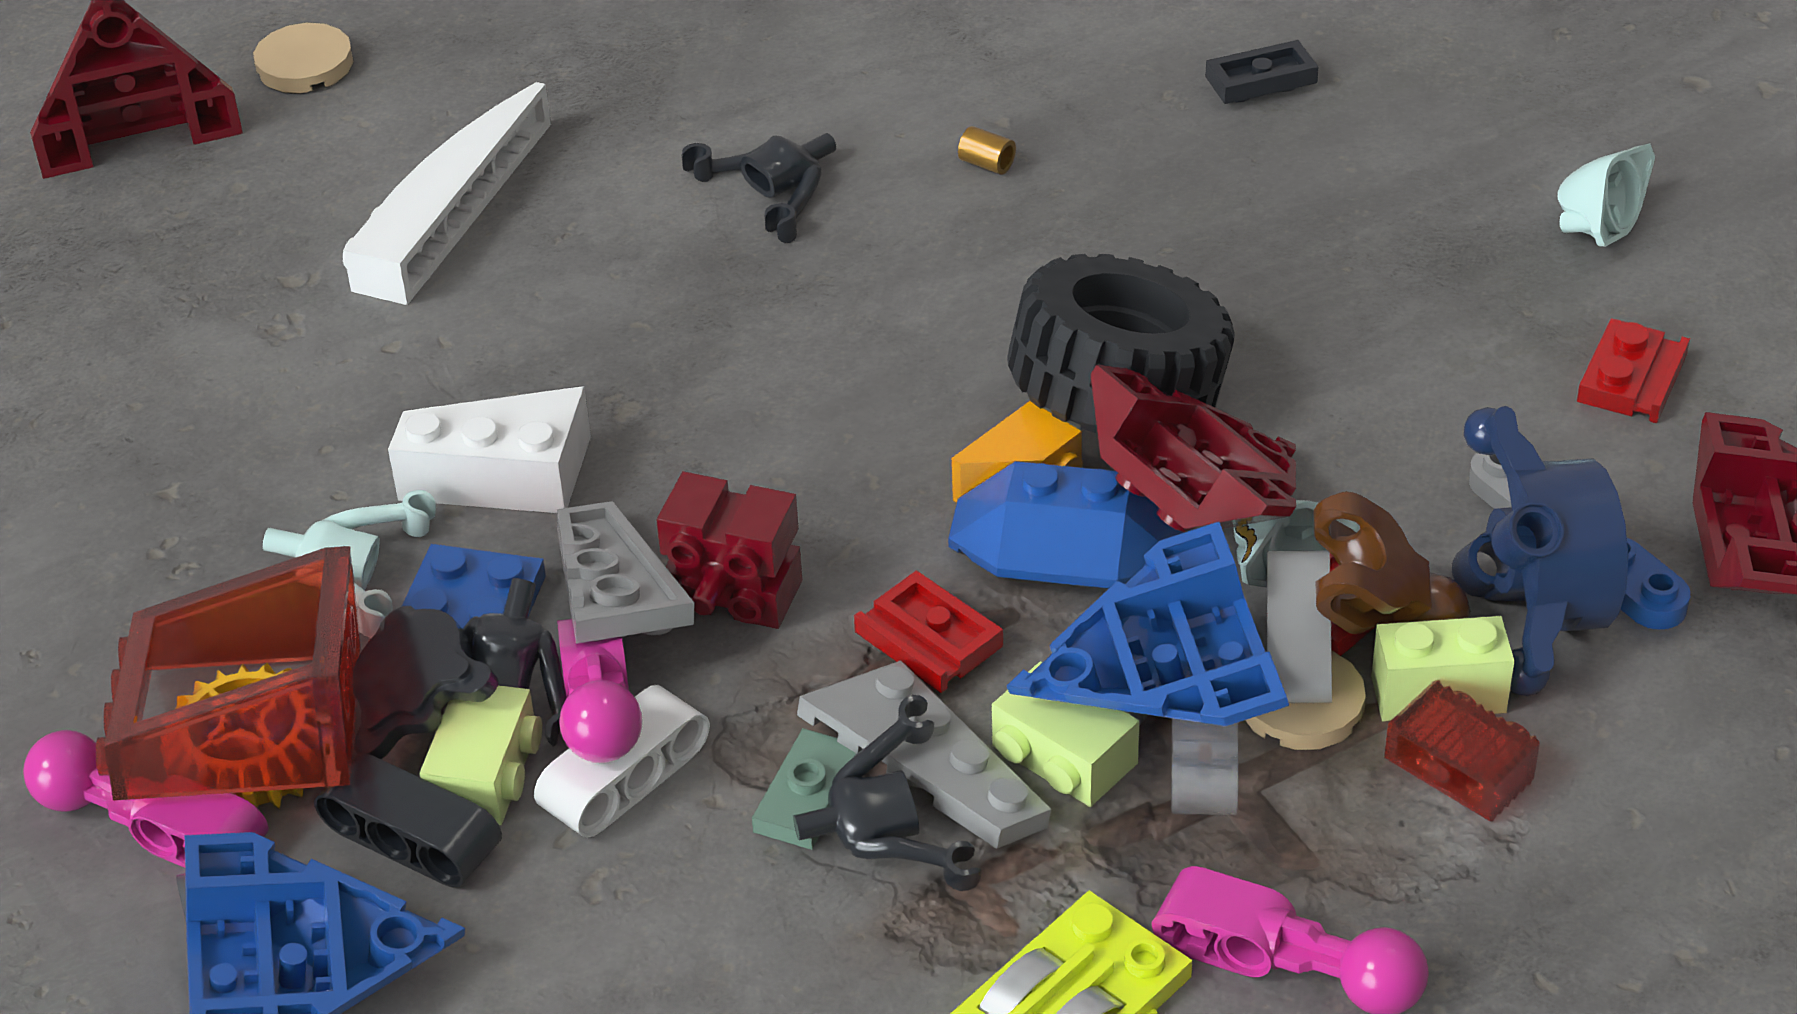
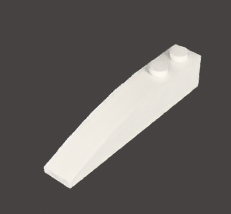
M535 82L496 105L458 131L426 157L394 188L383 203L374 209L368 221L354 237L348 240L343 249V264L347 268L351 292L408 305L550 127L546 85L544 83Z

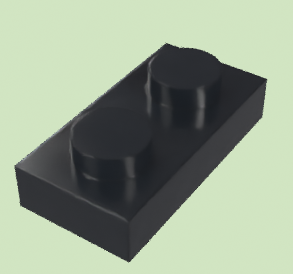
M1294 40L1206 60L1205 77L1223 103L1228 104L1244 102L1250 98L1277 92H1288L1298 87L1316 84L1318 82L1319 66L1300 41Z

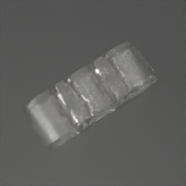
M1172 718L1171 813L1237 816L1238 722L1228 726Z

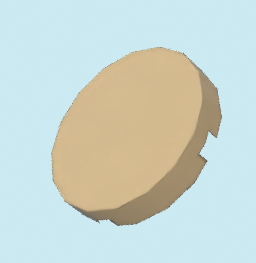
M320 23L289 25L271 32L258 43L253 52L257 74H260L261 81L267 87L284 93H307L313 91L312 85L324 82L325 87L334 85L348 74L353 64L349 37L338 28Z
M1331 651L1332 703H1289L1287 707L1247 719L1246 722L1252 731L1264 739L1267 733L1271 737L1280 739V746L1294 750L1322 749L1340 743L1352 734L1353 726L1358 721H1361L1364 714L1366 694L1363 678L1351 662Z

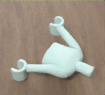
M416 490L407 493L402 503L355 508L331 515L322 521L315 522L304 535L268 528L264 535L263 550L295 557L294 565L297 577L302 582L318 585L325 589L331 588L358 606V630L364 636L372 638L383 619L392 612L393 605L390 596L386 592L377 589L365 591L378 559L379 536L352 529L402 520V528L408 535L422 537L428 533L430 520L435 517L436 503L430 493L424 490Z

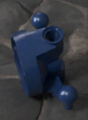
M1502 406L1498 409L1485 407L1475 410L1468 416L1463 436L1467 445L1476 453L1488 456L1495 454L1507 476L1511 507L1497 508L1492 511L1488 519L1486 531L1456 553L1452 562V575L1454 581L1458 583L1465 593L1471 596L1485 597L1488 601H1526L1528 610L1522 638L1523 647L1512 650L1514 667L1510 691L1518 695L1531 696L1538 694L1545 688L1549 680L1550 670L1554 666L1552 643L1559 631L1608 628L1619 615L1627 585L1628 547L1626 524L1618 492L1607 469L1594 458L1542 461L1534 446L1518 431L1516 414L1512 408L1508 406ZM1478 552L1485 553L1494 560L1497 568L1496 576L1486 574L1479 567L1477 561Z

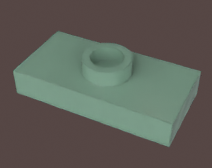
M802 728L752 816L753 833L812 850L820 836L799 841L794 827L793 815L829 807L828 792L832 786L833 778L856 753L837 742L838 738Z

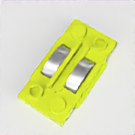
M1089 890L950 1014H1158L1157 1009L1192 977V960Z

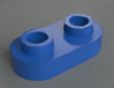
M1627 538V585L1620 610L1635 622L1647 628L1669 629L1679 625L1687 615L1690 600L1689 586L1680 576L1640 544Z

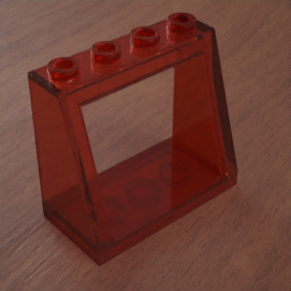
M325 547L133 612L129 635L119 638L118 657L120 669H113L111 674L113 702H106L104 705V731L106 737H98L96 741L99 776L109 775L113 801L350 785L357 699L353 694L352 687L353 669L362 651L351 547ZM313 660L311 664L142 720L152 670Z

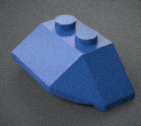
M1015 461L958 498L948 544L951 549L958 553L963 552L972 562L997 577L1110 588L1117 580L1126 584L1146 565L1144 555L1160 540L1185 532L1176 530L1161 520L1157 515L1159 507L1149 498L1133 494L1121 486L1115 478L1118 474L1117 471Z

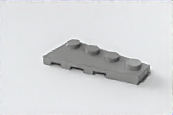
M613 501L557 509V532L576 644L639 633L662 635L670 632L672 628L694 625L693 600Z
M901 660L800 696L797 716L812 726L822 721L838 732L837 742L856 754L898 720V708L905 697L912 694L924 697L928 703L927 711L921 716H913L909 719L914 722L933 721V734L927 742L922 744H911L903 741L882 760V762L887 764L886 773L902 770L908 785L923 788L934 796L933 807L996 849L1047 829L1051 808Z

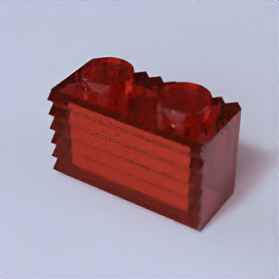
M1435 680L1388 723L1384 758L1488 821L1493 822L1496 815L1501 814L1504 807H1508L1511 800H1515L1519 792H1523L1526 785H1530L1534 779L1540 742L1535 735L1531 736L1522 725L1512 721L1506 722L1503 716L1497 718L1492 710L1485 711L1482 704L1477 705L1475 700L1462 691H1453L1450 686L1443 687L1440 680Z

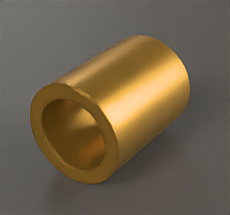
M970 126L965 130L958 146V157L960 160L1001 175L1009 170L1016 154V144L1013 140L974 126Z

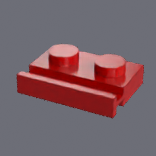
M1611 318L1579 384L1577 402L1631 417L1634 411L1649 414V421L1658 423L1687 357L1690 338L1682 336L1680 342L1664 338L1665 332L1644 327L1638 323Z
M917 570L874 600V608L866 614L859 611L854 615L855 633L896 662L901 660L917 677L940 693L948 689V681L958 676L961 679L1003 647V629Z

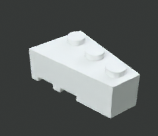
M584 386L403 411L388 448L398 500L403 501L404 496L411 491L424 490L433 496L436 504L557 513V509L568 508L591 438Z

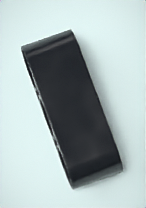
M366 753L357 754L314 799V807L317 814L328 827L339 835L452 888L460 887L502 840L499 824L481 806Z

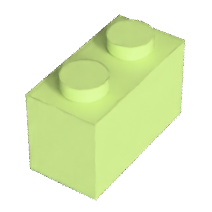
M1502 616L1377 624L1371 677L1382 721L1507 713L1514 658Z
M1040 661L1029 673H1032L1042 662ZM1007 690L992 703V747L997 749L1008 761L1020 763L1047 780L1055 790L1063 794H1070L1087 806L1092 807L1138 764L1139 720L1121 710L1009 694Z
M498 685L495 692L482 702L450 700L421 768L420 778L476 803L491 814L499 825H502L511 800L518 801L521 797L525 780L524 765L528 754H535L541 742L542 719L540 716H534L530 689Z

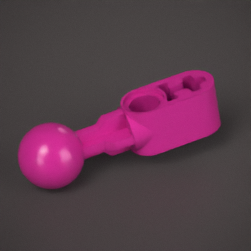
M572 619L557 620L567 697L562 706L559 721L563 740L574 754L584 760L594 763L615 761L625 756L635 746L640 737L643 722L639 703L629 691L622 636L576 644Z
M61 730L45 735L32 746L24 762L23 775L25 785L31 796L39 804L48 809L61 812L78 810L91 802L108 809L111 820L129 827L133 838L145 850L185 868L184 835L254 832L264 837L268 833L267 820L247 800L179 772H172L162 780L151 778L142 773L129 776L107 768V761L100 746L89 736L77 731Z
M1191 866L1181 870L1152 921L1154 935L1188 958L1244 976L1261 977L1266 975L1270 969L1277 970L1282 968L1298 974L1315 970L1340 978L1342 987L1352 1003L1370 1014H1401L1407 1011L1420 1000L1428 982L1429 971L1425 954L1419 944L1406 933L1393 928L1380 927L1364 931L1352 941L1327 934L1320 923L1296 916V911L1291 902L1279 892L1203 867Z

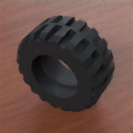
M1075 254L1071 255L1067 260L1061 257L1051 260L1045 266L1042 265L1027 279L1020 298L1007 361L1016 385L1022 393L1027 392L1032 403L1040 409L1048 408L1051 410L1053 417L1063 422L1070 420L1080 424L1081 429L1096 433L1097 423L1090 375L1096 365L1128 368L1146 376L1148 381L1166 396H1172L1175 390L1215 408L1233 348L1235 332L1226 308L1220 306L1218 298L1209 290L1202 291L1199 283L1187 276L1181 278L1173 274L1172 269L1158 265V267L1144 264V260L1132 257L1125 260L1115 258L1112 254H1098L1097 257Z

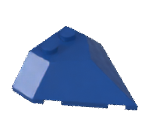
M1220 522L1172 536L1156 543L1144 555L1146 565L1126 584L1117 580L1049 645L1052 654L1032 673L1023 669L1006 685L1009 694L1221 726H1228L1289 706L1270 652H1265L1246 603L1236 564Z
M254 832L184 835L189 1014H341L465 936L464 927L444 918H441L438 924L406 910L405 900L314 859H311L306 865L275 851L274 841Z

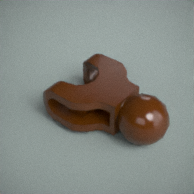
M1348 491L1329 496L1316 505L1314 509L1315 538L1334 556L1339 564L1337 568L1315 581L1316 607L1324 617L1351 634L1364 633L1372 627H1377V624L1470 617L1471 610L1465 591L1452 578L1430 572L1429 561L1412 548L1399 524L1385 509L1360 494ZM1337 519L1354 521L1360 526V530L1355 532L1353 529L1337 521Z

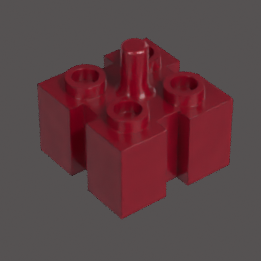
M682 471L656 519L660 554L667 555L669 558L665 567L693 600L694 612L700 615H711L714 608L720 606L728 608L734 620L779 629L803 581L800 546L791 545L799 530L796 494L754 485L749 486L746 494L730 492L728 480Z

